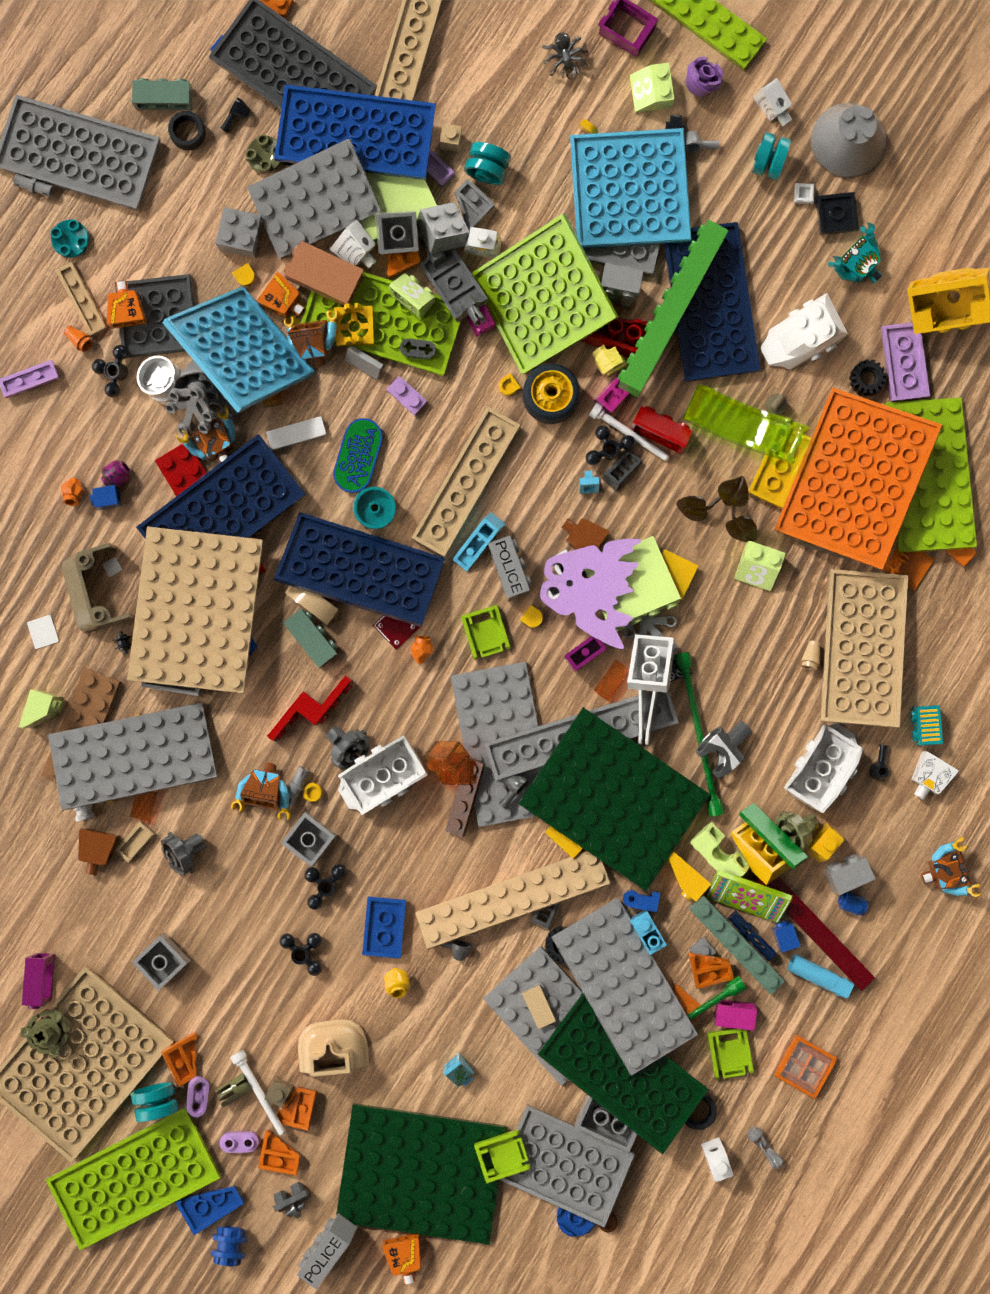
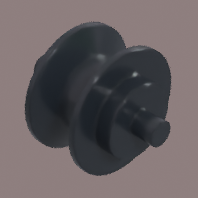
M120 631L116 639L113 640L118 644L115 650L119 649V652L123 651L124 654H128L127 650H130L132 646L129 643V639L132 636L123 634V631Z

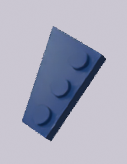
M236 1185L175 1201L193 1235H196L245 1203Z

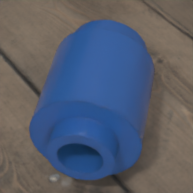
M848 891L841 894L838 898L839 908L857 916H863L867 911L868 901L864 897Z

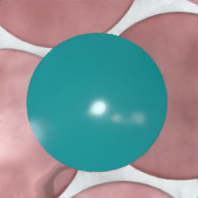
M74 219L61 221L50 233L51 244L54 250L63 257H77L87 249L89 244V234L86 228Z

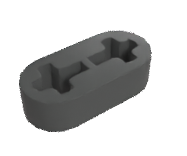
M405 339L400 344L402 355L408 358L430 360L436 355V347L430 341ZM411 344V347L417 348V350L411 349L410 353H407L404 347ZM426 346H430V350H433V352L425 355V351L419 349H426Z

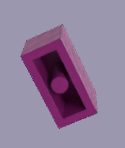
M590 636L563 657L575 672L607 648L602 641Z

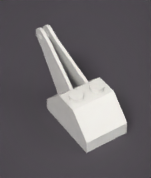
M635 634L627 684L628 689H636L639 692L638 744L641 745L644 732V690L653 691L645 745H649L657 693L667 692L670 687L674 638Z

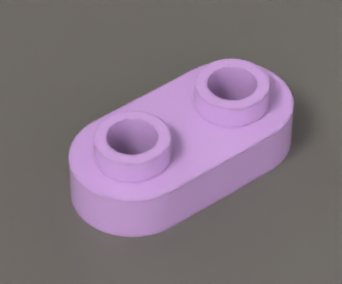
M200 1076L191 1079L188 1085L186 1110L193 1117L202 1116L207 1109L209 1083ZM200 1083V1087L195 1089V1085ZM198 1103L197 1107L193 1109V1104Z
M230 1131L221 1137L220 1147L226 1153L253 1152L258 1147L260 1140L259 1136L253 1131ZM231 1140L233 1145L228 1146L226 1141ZM251 1140L252 1145H247L245 1141Z

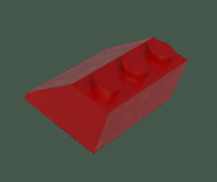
M641 406L630 429L681 454L693 432L690 430V427L680 422L678 424L672 421L673 418L666 414L661 416L655 413L656 410L652 407Z

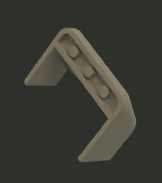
M111 543L82 550L66 559L62 564V572L77 627L86 633L135 620V615L130 613L111 618L108 609L105 607H93L84 571L94 565V556L117 550V547Z

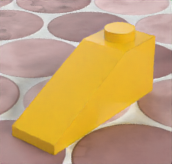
M673 851L668 861L679 888L683 890L681 895L688 901L693 899L697 902L711 883Z

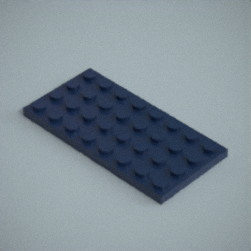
M738 222L718 224L729 231L676 327L684 382L760 371ZM700 227L691 228V242L664 244L670 289L673 285L670 281L675 272L679 273L682 269L679 265L684 256H689L690 251H688V248L693 240L697 241L699 236L696 234Z
M258 434L136 528L145 539L147 527L251 538L301 500L306 494Z
M299 512L274 581L422 628L445 558Z

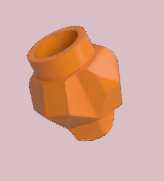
M71 478L62 484L63 503L69 506H77L82 499L85 491L77 478Z
M416 636V641L411 647V654L416 663L422 665L425 659L434 653L433 644H431L430 637Z

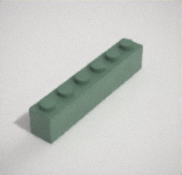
M703 895L697 902L693 901L687 907L769 994L772 995L785 982Z

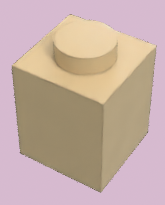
M443 123L440 137L441 150L459 153L462 126Z

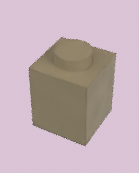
M276 1077L264 1099L282 1108L293 1085Z

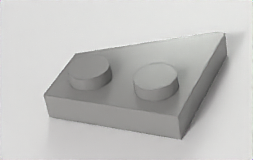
M469 179L455 191V196L468 230L470 227H476L495 207V204Z

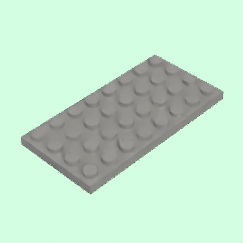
M15 94L0 140V170L19 174L30 179L35 178L40 182L138 211L161 139L150 134Z
M526 662L451 675L466 758L469 757L486 763L474 803L478 826L534 817L535 815L520 806L518 802L543 766L517 774L526 778L528 782L521 792L514 797L508 808L505 809L499 803L510 791L506 784L509 777L495 781L484 743L538 727Z
M203 703L48 734L62 811L217 778Z
M616 898L551 938L629 1074L633 1075L698 1034L654 958L649 954L630 922L631 919L619 898Z

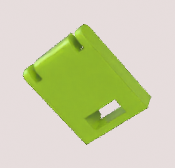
M497 605L461 616L474 660L478 659L477 651H480L481 658L502 652V643H505L507 650L511 649ZM487 612L490 613L491 619L473 624L471 617Z
M728 1028L707 1032L715 1079H719V1070H721L723 1078L746 1075L745 1066H748L750 1074L754 1073L747 1030ZM733 1033L737 1035V1039L719 1042L718 1036Z
M519 1129L474 1143L486 1183L531 1169L530 1163L522 1165L523 1162L529 1161L522 1138H514V1136L520 1134ZM488 1150L494 1165V1168L490 1170H487L482 1155L484 1153H487Z

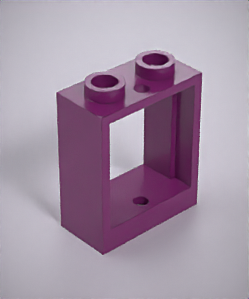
M613 0L608 8L609 13L607 16L603 15L599 21V34L637 57L656 29L658 18L629 0ZM620 9L645 24V27L634 43L608 28Z
M34 953L25 958L22 1005L28 1006V1009H40V1006H45V1004L52 1000L55 954Z

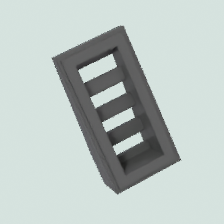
M627 450L605 472L602 480L616 491L643 461L631 450ZM626 457L634 463L633 466L625 459ZM622 463V464L625 465L629 470L627 471V470H626L622 465H620V464ZM615 469L620 471L624 476L622 477L618 472L615 471Z
M559 904L554 905L553 908L547 907L544 909L551 913L550 916L540 912V910L534 912L530 923L547 931ZM537 915L546 919L547 923L536 919Z

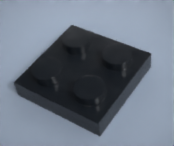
M855 192L816 197L820 235L859 230Z

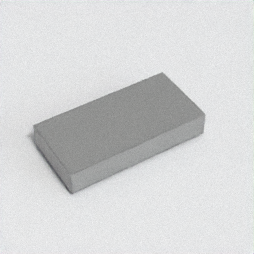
M352 345L348 348L345 361L377 380L381 374L383 364Z

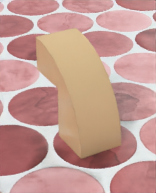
M292 586L285 592L326 625H328L339 610L320 595Z

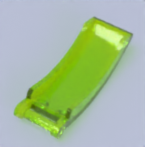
M699 384L683 416L685 421L719 438L792 464L796 459L795 454L803 436L809 430V427L746 405L713 388ZM796 430L797 433L788 453H785L784 451L793 431Z

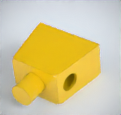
M826 822L812 839L813 842L809 844L810 849L805 852L818 863L827 861L843 843L844 838L841 833Z

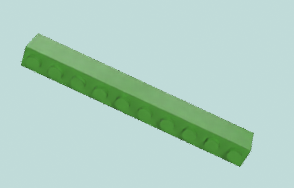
M709 219L706 225L701 224L696 234L699 236L697 241L693 240L688 248V251H690L689 256H684L679 265L682 269L679 273L675 272L670 281L673 283L671 289L666 288L662 296L664 302L662 305H657L653 312V315H655L653 322L649 320L644 329L647 332L644 338L640 336L635 345L638 348L636 353L630 354L626 362L629 364L626 370L622 369L617 378L620 380L619 388L639 397L729 230Z

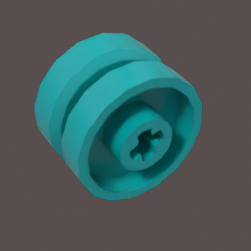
M765 132L754 158L755 162L752 173L762 175L767 165H769L767 176L777 181L786 160L791 140L781 137L775 148L773 147L776 139L775 135Z
M474 142L469 152L471 158L467 159L464 172L471 178L486 184H503L506 176L504 169L509 167L511 155L496 145Z
M381 487L365 488L356 495L353 501L355 518L361 525L367 528L379 529L385 527L392 521L395 515L396 504L394 498L387 490ZM376 504L378 510L372 511L371 505Z
M173 1082L146 1086L130 1093L133 1105L139 1106L134 1111L137 1122L156 1120L179 1110L177 1100L169 1098L175 1093Z

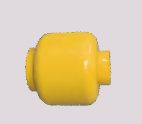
M393 968L385 974L384 984L388 995L393 998H402L409 992V975L405 970Z

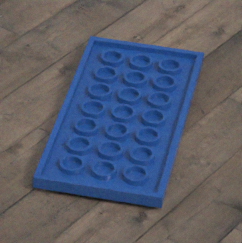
M285 84L274 159L279 162L296 164L350 138L366 173L426 180L436 103Z

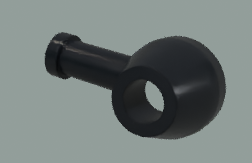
M239 97L232 105L223 125L220 126V129L226 133L229 132V128L235 118L245 119L250 110Z
M879 744L878 761L871 765L870 775L873 779L881 781L885 780L890 773V769L885 763L889 746ZM880 768L884 769L883 775L879 774Z

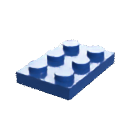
M367 897L362 955L401 959L406 899Z

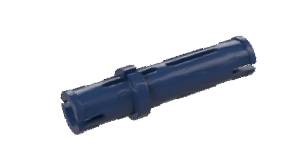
M737 911L729 915L727 919L739 930L738 933L744 935L767 961H770L777 952L752 928L750 922H746ZM740 923H742L746 927L750 934L740 925ZM754 937L764 946V949L754 940Z

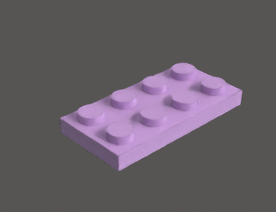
M913 323L882 326L881 335L890 402L929 398L930 392L922 333L914 334Z

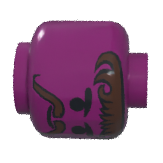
M114 460L102 468L101 480L106 486L115 485L118 488L129 481L131 471L125 462Z

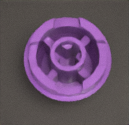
M707 57L696 58L695 61L689 64L687 69L686 87L692 94L698 97H705L721 86L723 71L717 63L714 65L707 61Z

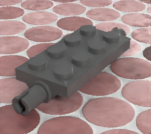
M422 238L420 242L428 253L426 260L419 265L456 322L469 315L475 326L480 325L478 318L483 324L486 319L479 308L487 304L489 300L457 251L451 249L430 254Z

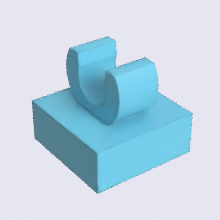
M584 471V478L579 479L580 494L599 493V477H593L592 471Z

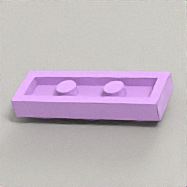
M49 360L1 378L0 387L4 397L7 399L60 378L54 362Z

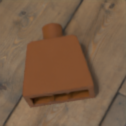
M584 518L578 524L567 519L561 527L570 533L566 542L574 550L592 545L599 548L610 533L609 530Z
M87 828L79 830L78 860L88 862L86 874L97 875L99 865H109L120 835Z

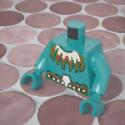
M867 222L868 230L862 226L860 231L866 235L862 236L842 257L832 256L835 259V263L828 262V266L834 267V270L842 280L860 283L867 276L875 284L882 277V274L875 268L881 261V254L874 234V224Z

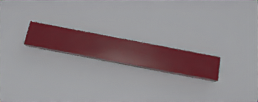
M757 875L753 877L758 884L792 895L791 902L785 912L860 991L865 989L875 979L865 966L779 876L767 885Z

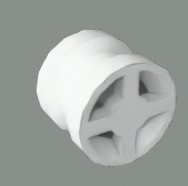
M93 805L73 809L77 814L75 817L76 822L94 818L95 813L92 812Z

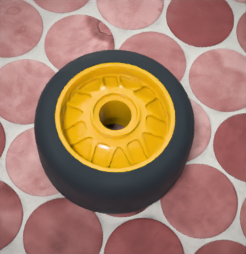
M545 364L539 366L529 374L524 383L523 402L525 408L533 418L547 424L560 423L568 419L578 406L580 400L579 382L576 376L562 365ZM550 388L557 391V394L553 397L546 393Z

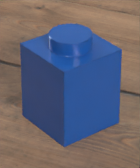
M115 485L92 489L93 494L90 495L92 506H95L96 509L103 510L122 506L119 488Z
M781 921L776 923V927L772 928L778 949L782 953L801 947L792 923Z

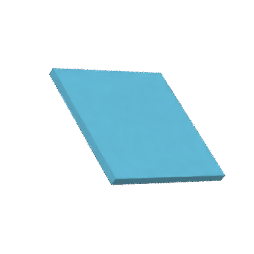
M684 128L570 135L576 236L582 248L691 242Z
M243 286L167 317L162 322L238 413L313 376L315 373L305 359H301L299 354L288 345L286 336Z

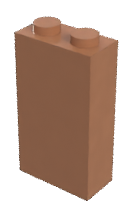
M301 241L299 245H296L292 253L291 263L288 262L284 269L286 279L342 306L347 303L351 304L365 276L364 269L306 242Z

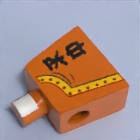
M278 271L257 299L260 307L284 318H287L291 312L300 317L306 307L298 303L301 299L299 291Z
M117 282V292L108 294L107 325L114 329L147 324L137 292L135 290L129 291L128 282Z
M409 1234L383 1240L382 1249L393 1276L402 1274L404 1284L415 1282L414 1271H418L421 1268L420 1234Z

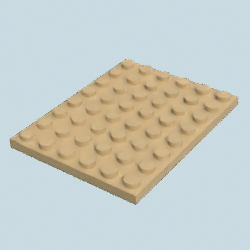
M147 527L127 680L244 694L263 540Z
M87 965L48 1009L61 1011L63 1017H66L71 1025V1029L64 1033L63 1026L59 1023L61 1036L57 1043L62 1041L65 1034H70V1039L66 1045L60 1048L61 1054L54 1058L50 1054H40L37 1051L39 1046L32 1049L27 1038H24L0 1066V1102L71 1163L162 1056L161 1051L171 1046L174 1042L170 1036ZM46 1015V1016H42V1018H41V1019H44V1018H49V1019H51V1017H50V1016H47V1015Z

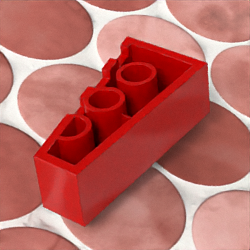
M619 317L582 339L581 342L598 348L604 345L608 350L616 347L619 355L629 358L631 353H636L638 348L635 345L640 336L644 338L647 332L644 329L648 321H642V319L629 320Z

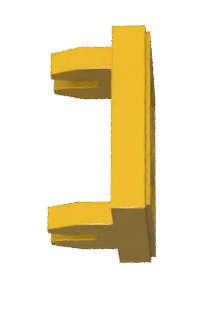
M347 303L344 307H334V316L336 310L341 313L340 319L335 321L337 324L336 347L374 345L372 306H362L359 303L351 306V304ZM351 312V320L347 324H340L342 318ZM357 312L364 315L368 323H361L357 320ZM350 323H359V330L356 332L350 331ZM368 329L364 337L358 336L361 330ZM341 330H348L352 337H344Z

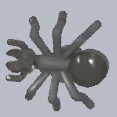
M560 32L555 36V45L542 46L543 49H554L557 54H551L548 59L543 61V64H546L553 58L558 59V62L555 63L553 70L550 72V76L554 75L558 66L562 63L564 64V67L561 69L562 78H564V71L568 79H570V74L574 78L576 75L575 68H577V72L580 74L579 66L575 65L571 60L579 61L582 66L588 67V64L581 57L572 56L578 52L588 54V50H583L581 47L575 50L572 49L575 43L581 40V36L574 38L570 44V36L567 33Z

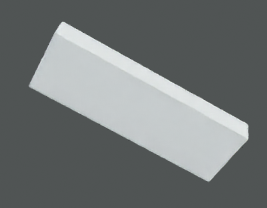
M321 416L266 432L272 451L327 436Z

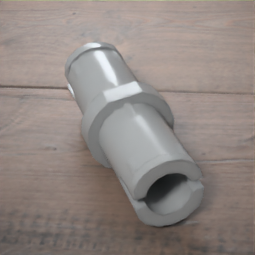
M16 174L14 177V186L29 190L32 194L38 193L48 198H51L53 195L54 187L52 185H47L39 182L38 179H30Z
M301 766L298 767L293 780L289 783V805L294 806L299 792L303 790V784L310 772Z

